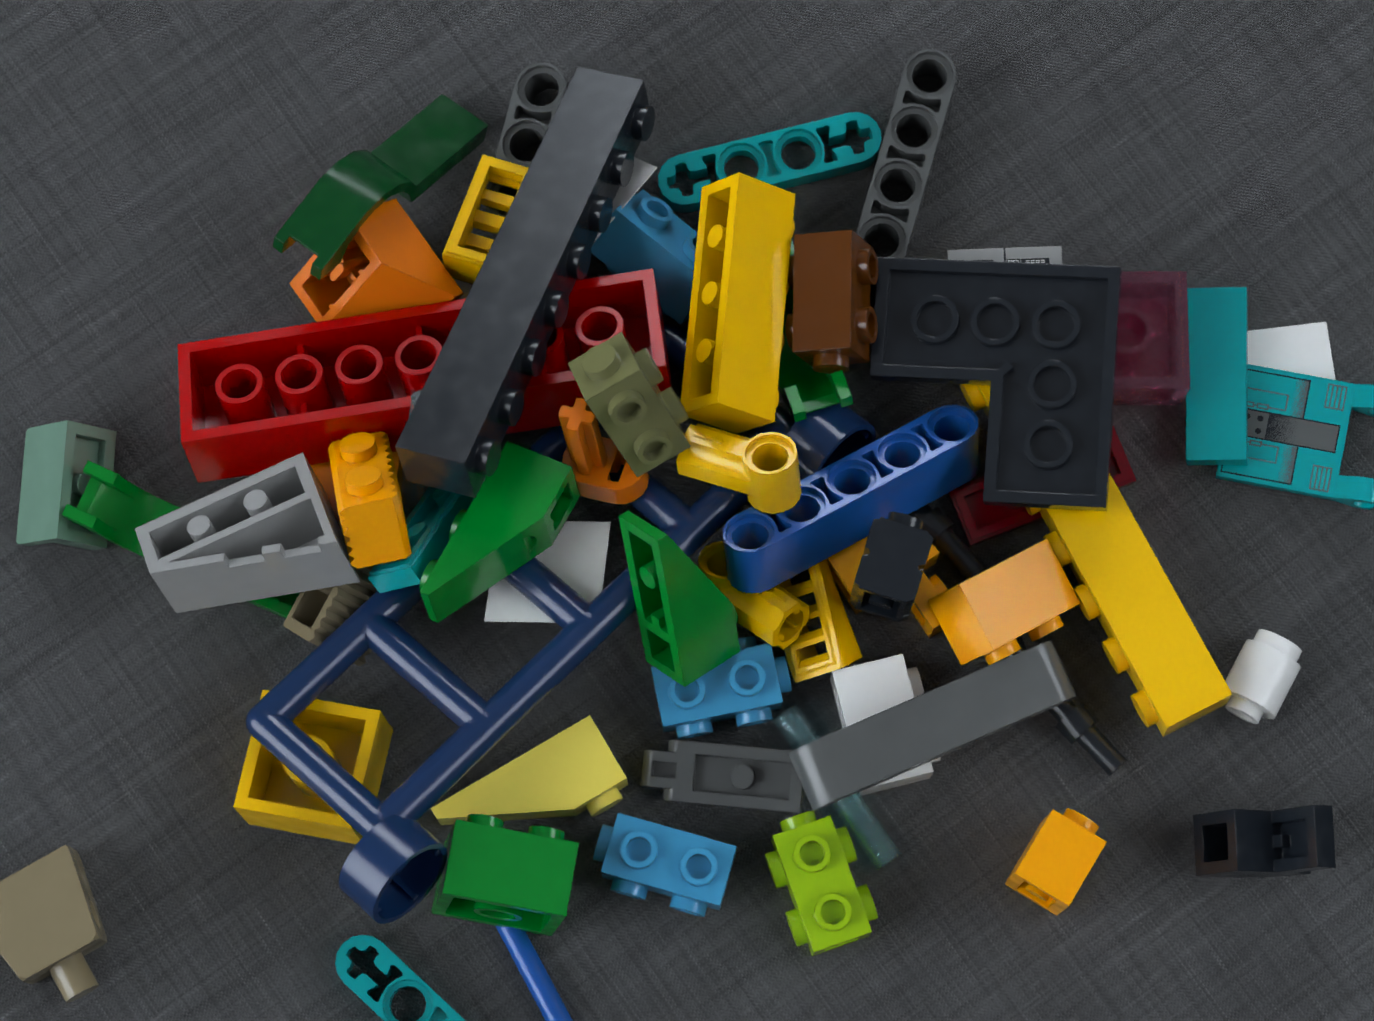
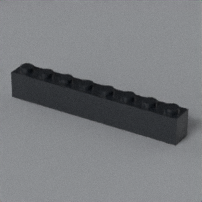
M577 67L395 447L407 481L476 498L485 477H491L495 473L501 456V442L509 426H515L521 417L526 388L532 376H539L543 370L547 355V343L554 328H560L564 324L569 309V295L576 280H583L588 272L591 261V248L598 233L606 232L609 227L613 212V200L620 186L626 187L631 179L634 168V155L640 142L647 141L653 131L655 110L652 106H649L644 80Z

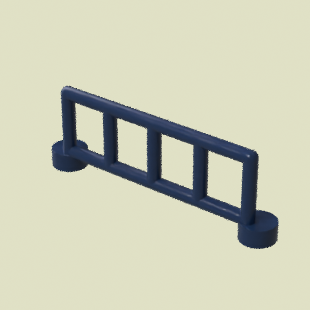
M664 324L669 366H673L683 374L687 332L678 325ZM778 404L775 422L752 429L757 434L766 432L782 433L793 440L798 452L800 480L874 442L876 439V431L871 424L848 406L842 408L840 404L807 413V419L795 422L792 415ZM598 420L599 428L601 431L603 429V426ZM562 426L552 427L529 450L562 462L563 453L567 448ZM621 465L617 473H609L611 481L619 482L624 465ZM648 473L649 482L644 494L629 504L666 533L690 558L748 502L747 494L713 484L695 503L689 506ZM536 557L505 577L504 579L563 629L488 701L483 699L397 624L422 599L420 584L384 593L376 591L250 709L246 717V726L249 733L363 836L352 849L342 866L339 875V887L377 923L386 924L393 922L411 911L430 892L446 865L448 856L446 847L417 820L636 610L628 567L590 603ZM369 648L460 727L383 802L376 798L292 722Z

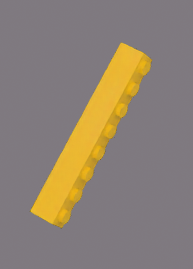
M959 384L971 409L976 412L983 408L988 417L991 385ZM1110 474L1107 511L1025 507L1031 516L1038 512L1041 513L1050 530V533L1043 536L1044 540L1048 539L1061 566L1069 565L1079 585L1073 589L1080 601L1079 607L1087 620L1090 621L1097 617L1105 630L1108 639L1102 641L1101 644L1112 667L1117 674L1127 671L1138 692L1130 695L1131 700L1147 728L1156 724L1164 737L1229 702L1232 693Z

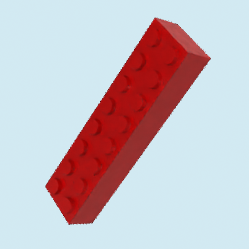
M653 268L576 280L569 295V309L566 320L560 328H554L547 343V355L543 370L539 376H532L524 393V407L521 417L515 426L508 427L506 434L561 426L559 410L562 405L573 407L576 398L584 399L568 363L620 332L624 334L635 353L644 348L648 350L664 378L662 382L657 384L660 391L662 392L672 387L663 314ZM466 298L177 344L181 444L197 482L202 483L256 474L302 452L310 465L330 462L329 445L333 441L342 440L347 435L357 432H385L388 435L391 452H397L395 447Z

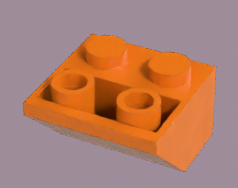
M396 198L383 202L374 210L348 245L340 264L321 280L310 274L312 263L318 257L313 254L289 283L316 322L458 300L464 294Z

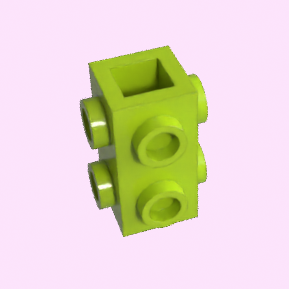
M814 811L804 812L781 821L782 832L772 835L771 842L774 851L764 855L776 889L787 885L795 909L786 911L785 915L796 946L808 944L811 955L815 956L869 937L872 933L869 922L878 919V914L867 884L856 887L848 864L857 861V855L846 826L835 829L831 815L817 820Z

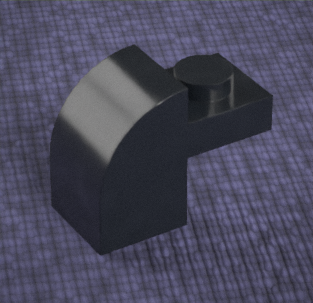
M1308 805L1274 811L1230 809L1193 815L1196 876L1233 878L1306 875L1311 874V871L1336 868L1333 808L1330 805Z

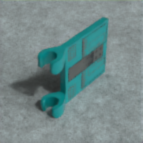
M1248 364V465H1218L1215 478L1333 500L1364 510L1373 509L1374 479L1360 476L1339 475L1351 410L1374 417V385L1354 384Z

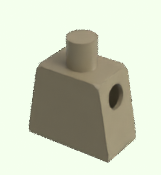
M65 844L0 881V955L22 982L35 984L51 975L66 1003L73 1002L95 990L99 983L84 956L106 944L107 936L82 860L77 850Z

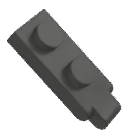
M669 740L668 751L643 750L640 786L664 789L663 801L795 814L803 813L805 791L788 754L792 752L791 750Z

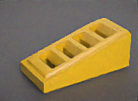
M482 154L442 253L443 265L452 278L471 284L474 283L494 239L473 234V228L497 234L505 217L480 210L481 205L508 212L515 198L487 189L488 183L492 182L519 190L529 167Z
M826 559L808 568L810 580L792 585L790 579L779 584V586L796 597L814 592L816 603L809 605V620L819 617L822 626L821 628L809 631L807 624H805L798 639L784 649L795 683L841 669L862 658ZM825 641L827 652L818 655L814 644Z

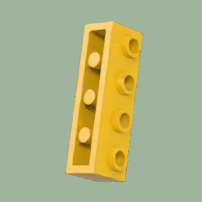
M740 172L702 187L680 401L689 418L736 434L775 422V413L779 402L780 358L784 346L786 295L789 290L788 271L791 239L795 230L793 217L796 195Z

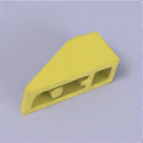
M589 715L433 806L431 810L441 825L454 824L456 819L467 821V815L469 814L489 815L507 821L577 816L588 809L590 815L594 817L610 809L623 799L619 790L628 786V780Z

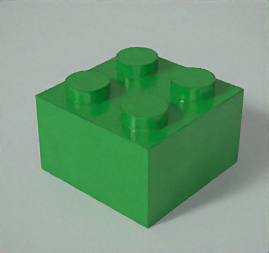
M469 814L467 815V821L456 819L444 842L448 856L444 870L437 881L431 914L552 936L567 916L579 843L564 840L565 832L546 826H529L528 833L505 829L503 828L504 821L502 819L489 815Z

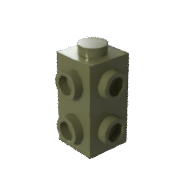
M620 332L568 363L586 403L637 477L691 447L680 426L682 422L689 419L687 412L672 387L662 392L658 388L657 384L662 382L664 378L646 348L635 353L624 334Z

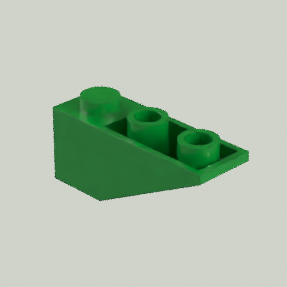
M509 441L506 442L501 451L500 461L495 473L491 477H485L476 498L473 499L469 508L461 509L457 513L450 528L447 546L439 559H433L428 563L422 574L420 594L430 620L439 623L553 545L580 497L572 466Z

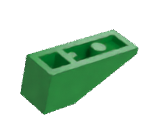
M627 510L618 517L646 662L686 687L740 652L736 627L738 615L731 601L666 533Z

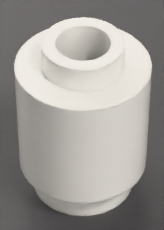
M1259 629L1253 640L1247 639L1225 680L1232 693L1225 708L1235 716L1253 724H1258L1261 717L1275 719L1301 668L1297 661L1302 650L1293 642L1276 633Z

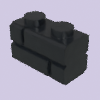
M889 512L887 519L883 517L873 519L850 597V603L855 609L897 622L908 620L933 541L929 531L923 530L925 523L922 520L899 512Z

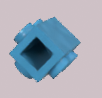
M642 189L631 198L623 209L620 205L614 210L612 217H616L609 224L606 232L597 238L591 248V253L601 260L613 275L653 268L662 314L673 318L681 325L689 319L697 232L677 217L666 202L651 196Z
M755 636L738 638L740 645L739 653L686 687L654 666L651 667L663 733L676 730L677 738L680 740L713 733V722L735 718L737 727H748L772 721L771 711L782 709L783 699L781 693L792 691L785 656L774 658L772 646L768 643L757 645Z
M617 813L614 827L602 825L593 860L603 862L601 875L603 878L613 880L610 888L611 891L628 897L646 900L649 890L672 897L669 905L670 908L705 917L707 907L720 911L737 846Z

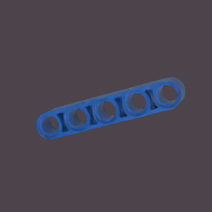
M960 405L938 407L800 480L802 493L800 500L793 508L782 513L769 514L762 513L751 506L733 516L723 527L727 579L731 586L745 593L767 591L867 537L873 519H880L881 517L887 519L889 512H899L908 515L969 482L980 470L979 424L977 416L967 407Z

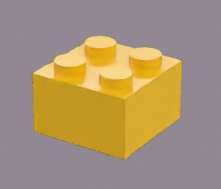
M262 690L260 700L269 692V690ZM315 699L292 722L377 798L393 729L381 710ZM251 735L233 805L234 809L249 825L357 844L363 837Z

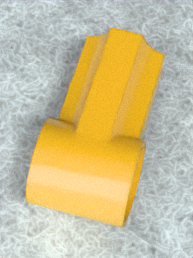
M699 423L696 426L690 424L687 428L685 436L691 447L678 454L676 459L678 474L747 494L748 502L754 509L762 513L777 514L793 508L800 500L802 490L796 444L790 437L782 433L766 432L752 438H747Z
M723 541L713 542L705 546L699 553V569L731 601L736 609L740 625L771 646H778L783 650L798 639L803 626L809 621V605L779 585L761 593H745L731 586L727 579Z

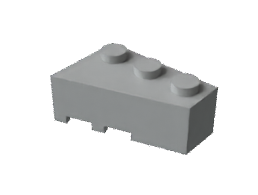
M303 452L135 528L149 573L176 613L360 582L355 567L350 565L347 546L345 545V540L327 493Z

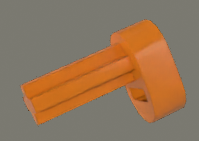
M576 398L573 407L562 405L559 410V419L567 444V448L563 453L562 463L572 466L580 496L611 504H627L641 497L648 487V472L637 477L610 438L601 436L598 420L594 413L591 412L585 399ZM621 465H624L619 482L611 481L609 473H617Z

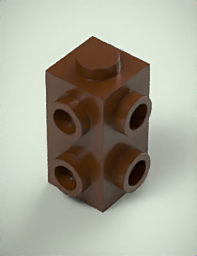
M853 230L794 235V255H790L788 283L791 290H793V313H789L786 318V338L792 352L819 373L831 374L840 370L844 373L849 371V364L870 363V343H875L877 339V317L873 307H870L871 285L876 284L878 280L877 255L874 249Z

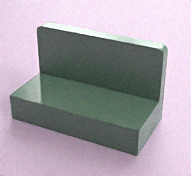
M70 420L27 429L16 535L17 544L34 546L58 543L88 550L107 548V540L62 517V513L67 504L77 508L91 478L83 473L88 460L111 471L114 470L117 431Z

